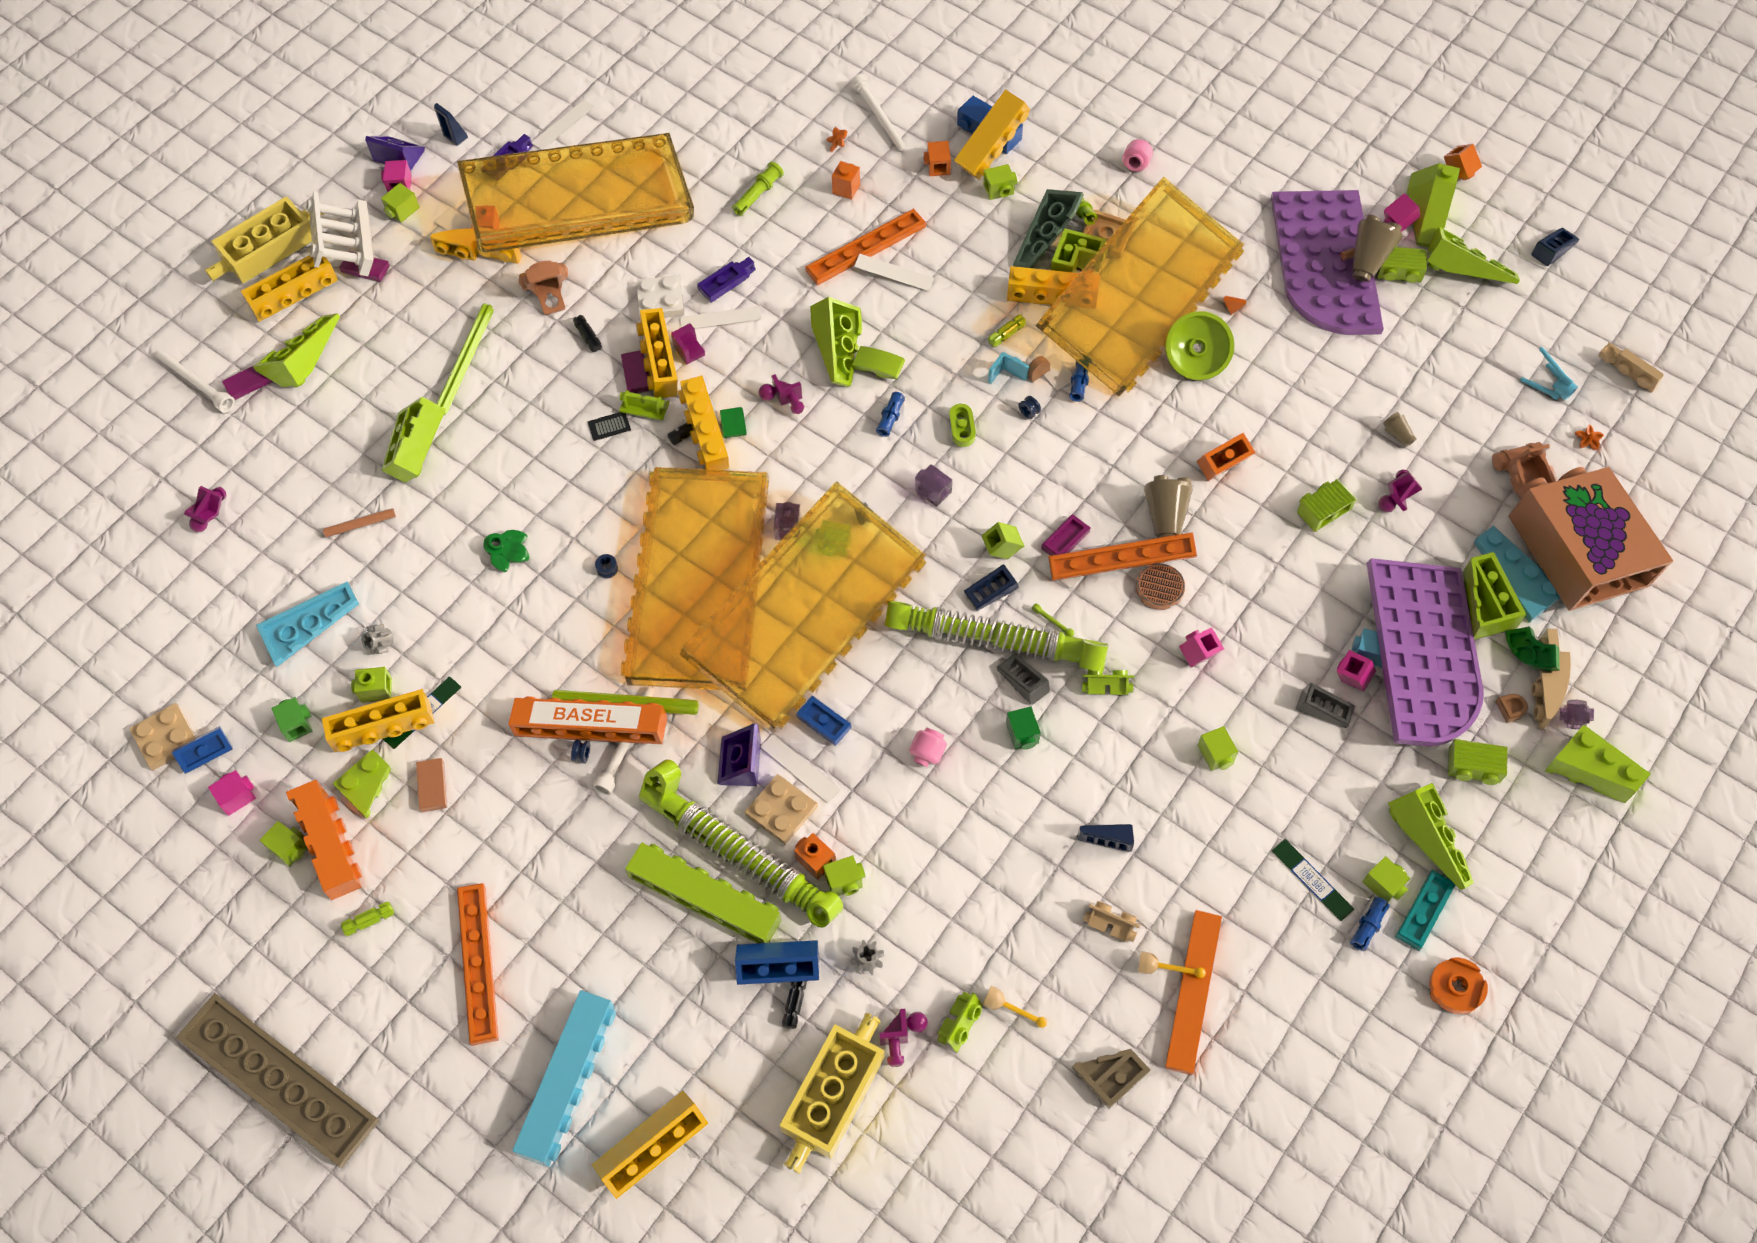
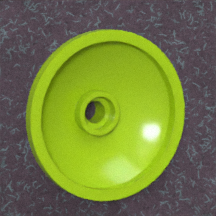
M1205 311L1191 312L1179 318L1170 328L1165 342L1166 356L1172 368L1181 376L1198 381L1211 379L1223 372L1232 360L1235 347L1234 337L1227 323L1219 316ZM1194 344L1200 345L1201 350L1199 352L1193 349Z

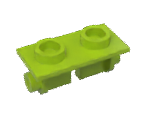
M626 390L620 393L622 404L619 412L663 421L670 401L663 400L662 397L641 396V394L631 393Z
M1088 670L1087 674L1081 675V677H1087V682H1082V692H1087V695H1105V685H1110V695L1128 696V693H1133V683H1129V678H1134V675H1128V670H1113V675H1103V672Z
M963 992L962 995L957 996L949 1011L956 1019L952 1020L946 1017L937 1032V1041L943 1045L948 1043L956 1053H958L961 1045L967 1041L972 1025L979 1019L982 1012V1003L975 993L972 992L970 995Z

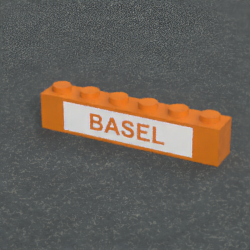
M527 696L514 699L508 725L517 737L662 744L668 717L663 705L656 703L634 704L629 701L610 703L606 700L590 702L582 699L570 701L558 698L537 699Z

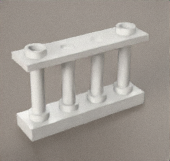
M313 191L311 200H307L306 212L310 216L312 238L310 257L314 259V267L319 268L322 257L354 262L355 265H358L359 275L368 276L373 263V252L367 202L358 200L356 207L351 210L319 204L318 192ZM320 213L350 218L353 224L320 218ZM321 227L352 233L355 239L322 233ZM323 242L352 247L354 250H357V253L323 248Z

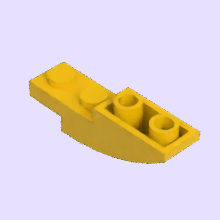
M464 228L441 231L430 236L435 252L443 255L447 254L473 261L476 260L478 255H482L483 257H491L519 264L522 258L518 244L503 240L499 231Z

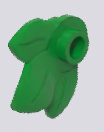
M507 530L502 534H490L484 539L483 547L491 557V564L502 572H507L510 562L520 563L529 560L528 551L523 545L527 539V535L524 532ZM492 542H498L500 545L494 546Z

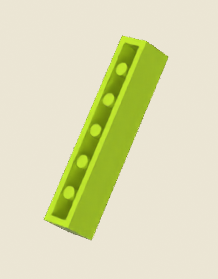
M641 842L625 868L630 879L755 943H769L782 921L780 912H778L779 909L769 902L763 904L755 900V896L745 890L739 892L733 889L728 881L722 878L715 880L709 876L710 874L700 867H695L694 869L686 865L687 862L676 855L670 857L664 854V850L655 844L648 846Z

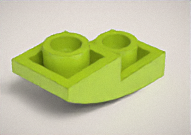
M860 346L852 366L855 370L875 372L881 378L897 379L905 359L887 351Z

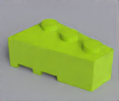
M420 397L398 412L381 471L405 483L413 478H417L422 471V464L446 409L424 397Z
M1491 552L1472 557L1463 571V579L1474 640L1507 630L1517 629L1526 613L1495 553Z
M1585 725L1578 730L1545 770V772L1550 774L1555 772L1569 778L1568 781L1575 784L1580 782L1593 788V791L1626 803L1651 775V773Z

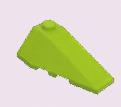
M1438 163L1411 173L1407 196L1420 209V217L1413 222L1416 245L1429 248L1439 226L1443 229L1445 228L1460 168Z
M1440 226L1437 228L1426 252L1428 266L1437 271L1442 269L1450 273L1514 284L1519 283L1520 278L1516 272L1495 259L1486 260L1487 256L1477 248H1471L1470 250L1463 243L1465 240Z
M827 297L810 306L811 327L831 382L850 387L854 373V367L852 366L854 354L858 352L859 348L857 339L862 333L861 308Z
M339 314L321 316L302 329L303 335H298L292 339L289 338L284 342L286 347L278 352L272 350L257 362L253 368L281 387L293 386L296 388L306 382L305 378L312 373L340 318Z
M1433 783L1388 802L1390 807L1389 813L1392 819L1399 824L1400 828L1460 890L1474 884L1463 853L1454 846L1456 834L1454 829L1446 825L1443 816L1448 815Z

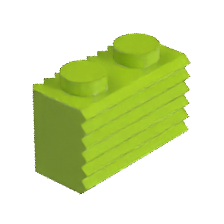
M1395 247L1378 270L1377 278L1387 281L1422 282L1427 270V249Z
M1338 479L1331 483L1327 481L1315 493H1307L1299 500L1300 504L1297 514L1303 518L1304 522L1309 525L1313 532H1316L1352 510L1356 498Z
M1454 739L1449 746L1448 775L1454 776L1461 781L1480 780L1487 785L1501 783L1507 775L1508 747Z

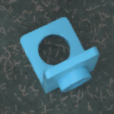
M1002 352L990 367L988 373V383L992 384L1002 369L1026 381L1029 366L1019 358Z

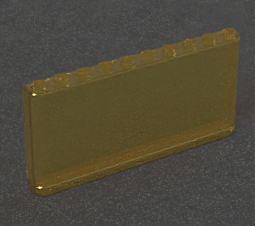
M670 133L457 161L477 247L482 252H494L687 223L694 217V205Z
M1163 176L1035 326L1116 395L1120 396L1125 390L1129 393L1137 384V381L1134 380L1137 375L1142 377L1150 368L1147 363L1150 360L1154 362L1162 353L1159 349L1162 345L1165 347L1166 337L1172 325L1182 316L1195 312L1198 309L1196 303L1202 304L1210 293L1207 290L1209 288L1214 289L1222 280L1219 275L1221 273L1225 275L1233 266L1231 263L1232 259L1235 261L1239 259L1244 253L1242 247L1245 244Z
M655 467L654 472L649 474L651 492L646 494L648 512H644L643 515L645 532H641L640 535L642 553L637 555L639 574L634 576L636 594L631 597L633 615L628 618L627 629L630 635L629 639H625L624 653L627 655L626 661L621 663V676H625L627 685L746 691L769 487L768 472Z
M837 481L692 635L681 649L679 655L768 730L773 732L777 727L782 729L791 717L788 714L793 708L798 711L807 700L804 697L810 690L814 693L823 682L820 680L821 676L824 673L829 675L838 665L835 662L840 655L844 658L853 648L850 643L855 638L860 640L868 631V628L865 626L870 621L875 623L883 613L880 609L885 604L888 605V601H894L898 595L895 592L900 587L904 590L913 578L910 575L914 570L919 573L927 563L924 560L926 554Z

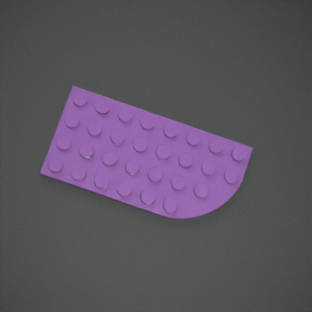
M1359 190L1272 192L1271 202L1284 289L1291 305L1306 320L1330 332L1344 335L1382 334L1384 327L1375 277L1371 278L1369 282H1362L1353 278L1352 267L1354 257L1344 261L1340 257L1341 252L1355 247L1358 224L1360 220L1364 219Z
M1371 558L1366 564L1394 743L1439 746L1451 742L1466 732L1476 721L1484 697L1462 570L1457 567Z

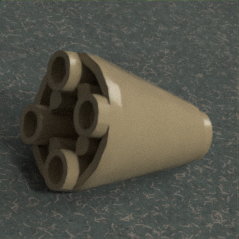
M1367 215L1366 219L1359 221L1352 267L1353 278L1362 282H1369L1376 275L1401 241L1402 233L1400 230L1402 227L1399 224L1381 222L1380 218L1374 215Z
M1157 475L1154 476V481L1145 484L1144 493L1157 538L1181 534L1193 491L1190 478L1168 479V476Z

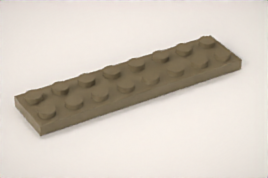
M216 993L211 996L176 1037L340 1168H343L380 1121Z

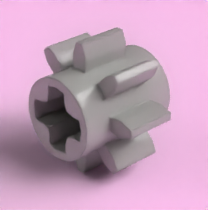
M384 624L367 626L368 632L363 633L361 638L363 647L368 651L371 650V655L389 652L388 646L393 644L392 632L385 628Z
M862 940V945L859 948H852L853 953L857 957L851 959V964L859 965V974L863 971H869L873 975V970L876 967H883L882 961L878 958L884 956V950L877 951L876 941L872 944H866L865 940ZM864 954H869L872 960L866 961Z

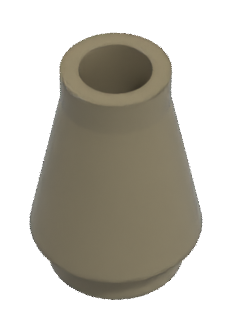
M1399 412L1394 413L1384 421L1385 431L1401 442L1405 448L1417 440L1405 416L1400 415Z

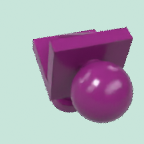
M776 374L771 375L772 385L763 384L759 388L758 393L762 400L770 401L776 394L781 406L788 403L791 404L790 409L793 414H800L805 408L803 402L799 401V399H802L800 381L789 384L778 380Z
M1399 470L1396 473V479L1388 483L1390 495H1384L1378 501L1381 511L1386 513L1392 512L1396 505L1403 512L1406 511V499L1422 490L1421 485L1409 471Z
M203 486L198 488L196 503L184 512V515L190 517L189 526L194 532L206 530L208 522L219 515L221 501L227 496L226 491L222 487H216L212 491Z
M900 1009L899 1014L880 1033V1045H889L890 1057L887 1058L889 1066L900 1067L904 1064V1056H901L900 1044L908 1043L907 1027L915 1033H920L926 1029L928 1020L922 1012H913L906 1019V1010Z

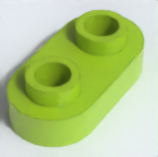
M955 404L949 411L952 439L956 445L968 447L974 443L976 437L973 412L966 404Z

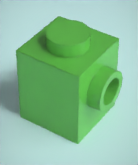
M296 697L283 700L271 708L280 731L288 742L313 732L308 718L312 717L307 705L305 703L301 705Z

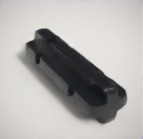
M583 315L574 317V325L579 330L586 344L589 345L592 352L601 350V342L596 337L589 323L586 322Z
M687 422L678 427L677 431L674 429L667 434L669 441L673 445L680 443L682 438L686 439L691 436L690 431H693V427L691 424H687Z
M807 981L791 982L792 988L789 990L785 1006L786 1014L783 1015L782 1026L787 1029H795L797 1027V1015L800 1014L804 997L803 990L806 989Z

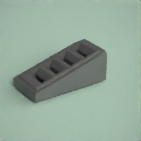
M1016 653L997 666V670L1031 705L1050 692L1049 680ZM1016 665L1019 666L1017 669H1015L1014 671L1010 672V670H1011L1013 667H1015Z
M1313 683L1303 688L1296 705V709L1305 714L1344 728L1349 726L1355 705ZM1320 701L1323 702L1322 707L1319 706ZM1330 705H1333L1332 711L1328 710ZM1340 708L1344 709L1341 717L1338 716Z

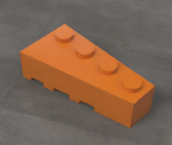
M316 779L286 791L288 800L298 809V811L293 812L297 823L300 824L303 832L308 834L303 837L306 847L312 856L316 855V858L312 859V863L324 893L331 900H334L362 888L359 878L363 877L358 863H353L351 856L355 854L350 840L346 841L344 833L347 832V828L343 819H338L336 811L340 810L336 798L334 796L330 797Z

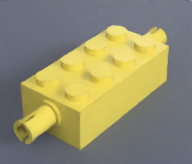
M287 196L212 240L211 242L221 260L204 269L214 282L217 278L230 271L244 284L312 242L309 213L306 212V209L300 211Z
M865 1013L855 1034L834 1024L779 1125L781 1132L795 1139L796 1142L787 1161L784 1163V1166L790 1170L793 1167V1172L801 1173V1169L811 1151H817L830 1159L835 1154L885 1058L884 1050L869 1042L881 1022L877 1017L874 1016L872 1019L871 1014Z

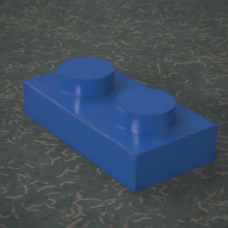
M813 695L796 713L799 720L835 746L852 728L850 722Z
M218 726L173 749L172 754L186 774L233 750V746L222 728Z

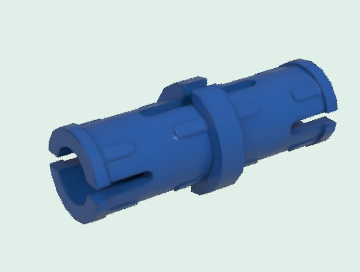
M1081 357L1076 360L1075 371L1071 376L1072 387L1069 398L1075 402H1080L1084 399L1085 387L1089 383L1088 371L1090 361L1087 358Z
M892 392L887 406L883 408L881 412L882 418L876 428V432L880 436L888 437L894 422L898 421L900 417L899 411L905 401V396L902 393Z
M1374 897L1365 916H1361L1359 920L1360 925L1350 940V944L1354 948L1366 951L1375 932H1379L1381 928L1380 923L1390 907L1386 900Z

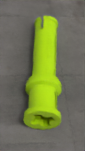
M770 161L763 173H759L756 176L754 184L732 206L733 211L738 216H743L764 191L770 190L773 187V183L784 175L783 169L779 164Z

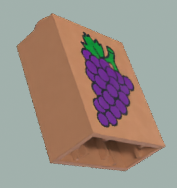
M1577 467L1562 475L1558 481L1547 483L1545 478L1534 479L1518 491L1521 500L1508 515L1569 611L1647 588L1673 562V559L1610 467L1588 473L1584 467Z

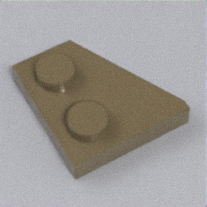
M1132 1049L1120 1051L1114 1055L1100 1056L1095 1060L1083 1063L1077 1062L1072 1066L1075 1073L1108 1109L1113 1107L1151 1071Z

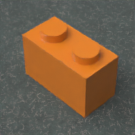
M1243 432L1204 454L1196 462L1206 479L1210 481L1247 460L1256 452Z

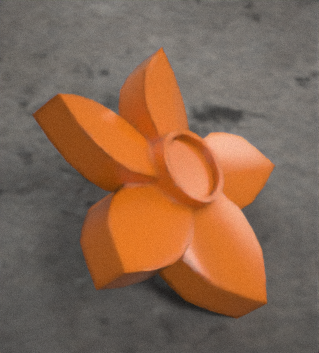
M834 127L833 136L826 139L829 143H832L830 151L833 152L837 145L844 147L843 139L847 136V130H840Z
M1590 424L1585 429V432L1576 431L1574 433L1577 437L1583 439L1580 442V448H1585L1589 445L1590 448L1599 450V441L1604 434L1594 432Z

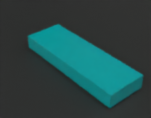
M1431 870L1395 937L1420 951L1451 895L1455 884L1445 876Z

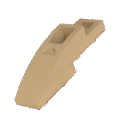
M1547 628L1544 634L1538 638V641L1544 644H1556L1559 647L1558 629ZM1560 647V671L1539 670L1540 676L1532 683L1531 694L1535 697L1536 702L1533 715L1534 719L1538 722V729L1544 730L1559 710L1568 689L1571 670L1570 652H1562Z

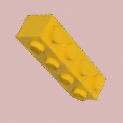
M1005 89L954 159L957 165L977 180H980L984 176V170L990 168L993 160L1002 153L1007 141L1014 137L1020 123L1027 119L1030 111L1027 104Z
M309 255L241 290V293L249 308L260 322L338 281L331 263L326 257H322L318 268L314 267V259Z
M1010 266L1007 301L1095 310L1100 275Z
M663 309L640 310V322L636 323L637 335L642 336V340H640L641 354L646 355V358H643L644 370L650 374V376H647L648 389L653 390L654 397L656 398L676 397L678 379Z
M703 375L680 381L681 390L677 392L680 403L685 404L687 409L684 411L686 422L693 427V431H690L693 444H698L700 450L697 451L700 465L704 464L707 474L728 469V453Z
M423 689L322 718L325 739L335 753L347 752L353 747L363 744L370 745L383 738L397 737L403 732L410 730H421L435 723L430 701Z
M682 1090L591 1165L612 1195L617 1199L709 1123L695 1103Z

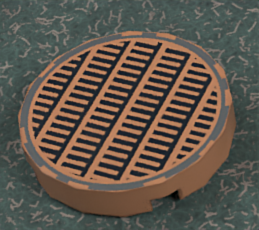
M1167 564L1147 566L1140 572L1136 581L1137 595L1139 594V597L1146 606L1153 609L1166 610L1175 604L1177 605L1185 592V581L1182 574L1176 568Z

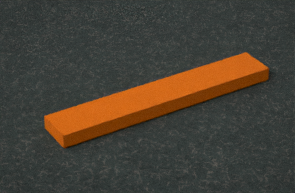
M913 208L805 266V270L818 286L853 267L859 254L871 257L926 227V222Z
M1191 532L1048 556L1052 581L1195 558L1197 557L1194 535Z
M484 883L458 887L457 896L469 1044L473 1046L499 1041L486 888Z
M1199 910L1194 912L1184 967L1192 969L1202 967L1206 974L1203 978H1197L1194 974L1189 973L1182 974L1165 1069L1193 1075L1222 916Z

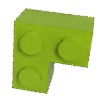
M1064 228L1051 262V270L1075 273L1078 267L1098 273L1105 256L1107 239Z

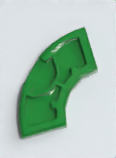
M1530 626L1505 631L1509 648L1524 664L1541 671H1560L1559 647L1556 644L1539 642L1535 638L1534 631Z

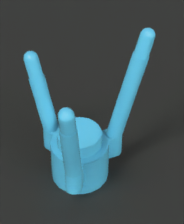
M1540 347L1539 351L1549 362L1546 364V367L1558 379L1552 386L1555 390L1552 391L1524 377L1520 379L1521 382L1552 396L1555 400H1558L1560 397L1563 400H1567L1577 390L1578 386L1564 373L1543 347Z

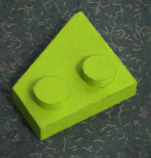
M372 749L332 784L367 819L371 814V805L375 797H379L382 784L387 779L391 768Z

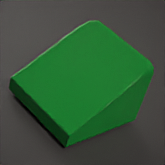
M742 407L720 410L724 438L747 435Z

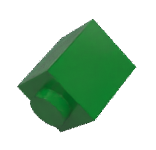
M1032 706L1007 712L1006 725L1014 749L1022 748L1026 750L1039 744L1041 732Z

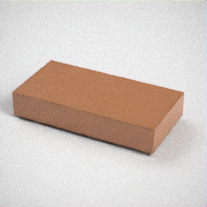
M437 758L416 762L420 811L427 812L447 808L443 759Z

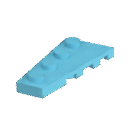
M1495 526L1490 527L1476 538L1474 544L1482 555L1491 552L1495 553L1526 613L1525 617L1529 623L1561 599L1544 571Z
M347 581L256 626L273 663L278 667L358 606L359 602Z

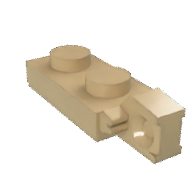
M1610 342L1598 355L1606 363H1610L1618 368L1620 373L1629 376L1639 386L1646 388L1650 392H1653L1658 387L1664 376L1662 372L1628 349L1621 350Z

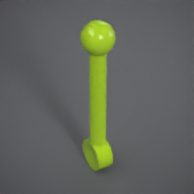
M1035 603L1031 607L1035 613L1041 614L1065 632V636H1074L1073 629L1066 628L1042 610L1040 605Z

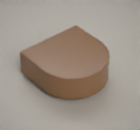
M1044 356L1035 358L1029 364L1028 379L1032 383L1050 371V362Z
M1508 694L1497 698L1495 701L1506 723L1521 719L1528 710L1527 701L1518 694Z

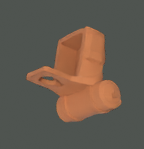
M540 261L531 265L525 273L519 275V285H521L524 291L531 290L539 298L544 315L565 310L561 288L562 282L568 279L569 270L564 263ZM552 293V296L558 299L556 307L550 308L546 305L547 294Z
M1541 442L1528 443L1525 446L1501 450L1492 455L1493 467L1497 471H1508L1511 477L1510 482L1517 495L1518 491L1525 484L1534 479L1545 478L1547 483L1558 481L1553 466L1549 465L1546 459V450L1550 448V444L1543 445Z

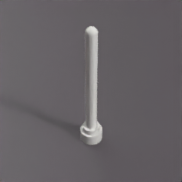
M859 74L853 77L850 82L853 90L856 93L862 94L899 151L905 150L904 142L868 90L869 83L865 76Z
M162 350L156 352L155 355L160 361L213 399L214 406L218 410L226 413L234 407L235 399L228 393L217 392Z
M647 687L643 696L653 697L655 689ZM619 742L605 773H601L600 776L596 777L592 785L594 790L605 795L612 794L615 787L614 776L630 743Z

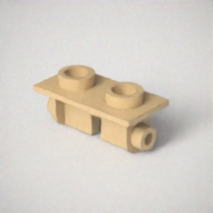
M1098 900L1096 904H1089L1088 907L1093 908L1092 913L1087 911L1083 921L1088 923L1087 926L1105 932L1108 924H1112L1114 926L1110 933L1111 936L1121 939L1126 943L1128 940L1134 942L1137 932L1133 931V928H1139L1141 925L1136 922L1137 917L1123 911L1121 915L1111 911L1112 906Z

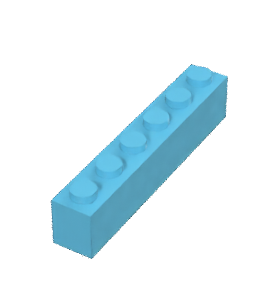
M580 990L512 1150L518 1157L546 1167H550L551 1162L556 1161L561 1150V1144H559L563 1133L566 1134L570 1129L572 1123L571 1113L574 1106H578L582 1100L584 1081L591 1077L594 1070L593 1060L596 1052L600 1053L605 1043V1037L603 1036L607 1026L610 1027L615 1019L616 1011L611 1000Z

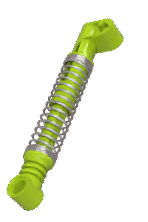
M888 601L884 623L886 627L899 630H908L911 627L912 631H915V628H917V632H921V629H923V633L935 639H941L942 634L946 633L947 641H949L950 635H955V643L958 640V636L963 637V644L966 637L971 638L970 645H973L974 639H977L978 647L981 646L982 641H986V649L989 647L990 642H992L994 650L999 647L1002 652L1004 649H1009V653H1012L1013 650L1017 651L1018 655L1020 652H1025V656L1030 653L1033 654V658L1036 655H1041V660L1046 656L1047 661L1057 662L1060 659L1079 663L1081 668L1099 672L1104 671L1109 647L1108 643L1065 636L1059 630L1051 629L1049 632H1045L1044 627L1040 631L1037 630L1036 626L1033 629H1030L1029 625L1022 627L1021 623L1018 626H1015L1013 622L1006 624L1005 620L999 623L997 618L994 620L993 625H990L989 617L983 623V618L980 615L977 622H975L974 614L967 620L965 612L960 619L958 611L952 617L950 609L945 615L944 608L933 607L925 611V608L919 610V607L916 606L913 609V605L898 601Z
M665 759L645 774L639 793V800L673 822L678 831L684 835L689 833L690 839L696 838L697 844L703 843V848L710 847V853L717 852V857L723 856L724 862L729 860L730 867L739 862L737 871H741L745 867L744 876L752 871L751 880L759 876L757 885L762 884L766 880L764 890L773 885L771 894L777 892L776 895L779 900L795 904L798 908L801 907L802 911H806L810 922L817 927H826L842 912L843 903L836 893L819 891L814 885L808 884V881L805 880V875L794 867L789 868L788 863H782L781 858L775 859L774 854H768L767 849L761 850V845H755L754 840H748L746 835L741 836L740 831H735L733 826L728 827L727 822H721L719 817L715 818L713 813H708L707 809L703 808L695 801L689 802L678 795L676 792L681 779V771L674 761ZM749 842H752L751 848L747 846ZM759 847V852L754 851V848ZM766 851V856L763 857L761 852ZM773 856L772 861H769L767 858ZM778 860L780 862L779 866L775 865L774 862ZM783 865H786V871L781 869Z

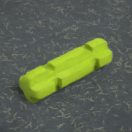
M1020 314L1012 318V320L997 329V332H993L988 336L989 344L993 347L1002 343L1001 340H1007L1017 332V329L1023 328L1026 325V319Z
M390 902L378 905V909L374 907L356 915L354 920L350 918L343 921L341 929L345 936L348 937L357 933V929L361 931L379 923L381 918L385 920L393 916L394 909Z

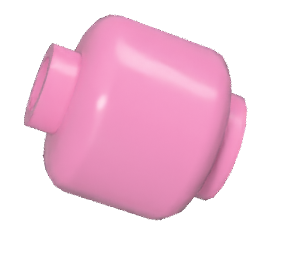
M1142 139L1132 140L1127 145L1123 154L1124 165L1131 171L1139 172L1144 170L1153 155L1151 145Z
M927 727L925 730H919L909 748V752L915 757L914 762L924 767H928L929 763L938 764L947 746L946 741L943 739L944 735Z

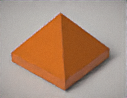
M1230 296L1223 298L1231 315L1246 305L1245 299Z

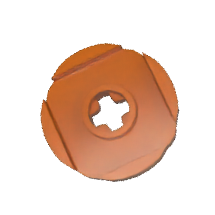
M1460 957L1450 958L1439 963L1432 971L1429 979L1430 996L1435 1003H1438L1446 1011L1455 1014H1470L1485 1001L1488 993V984L1486 979H1483L1480 973L1481 970L1476 964ZM1457 979L1462 981L1461 986L1465 987V991H1456L1452 983H1455Z

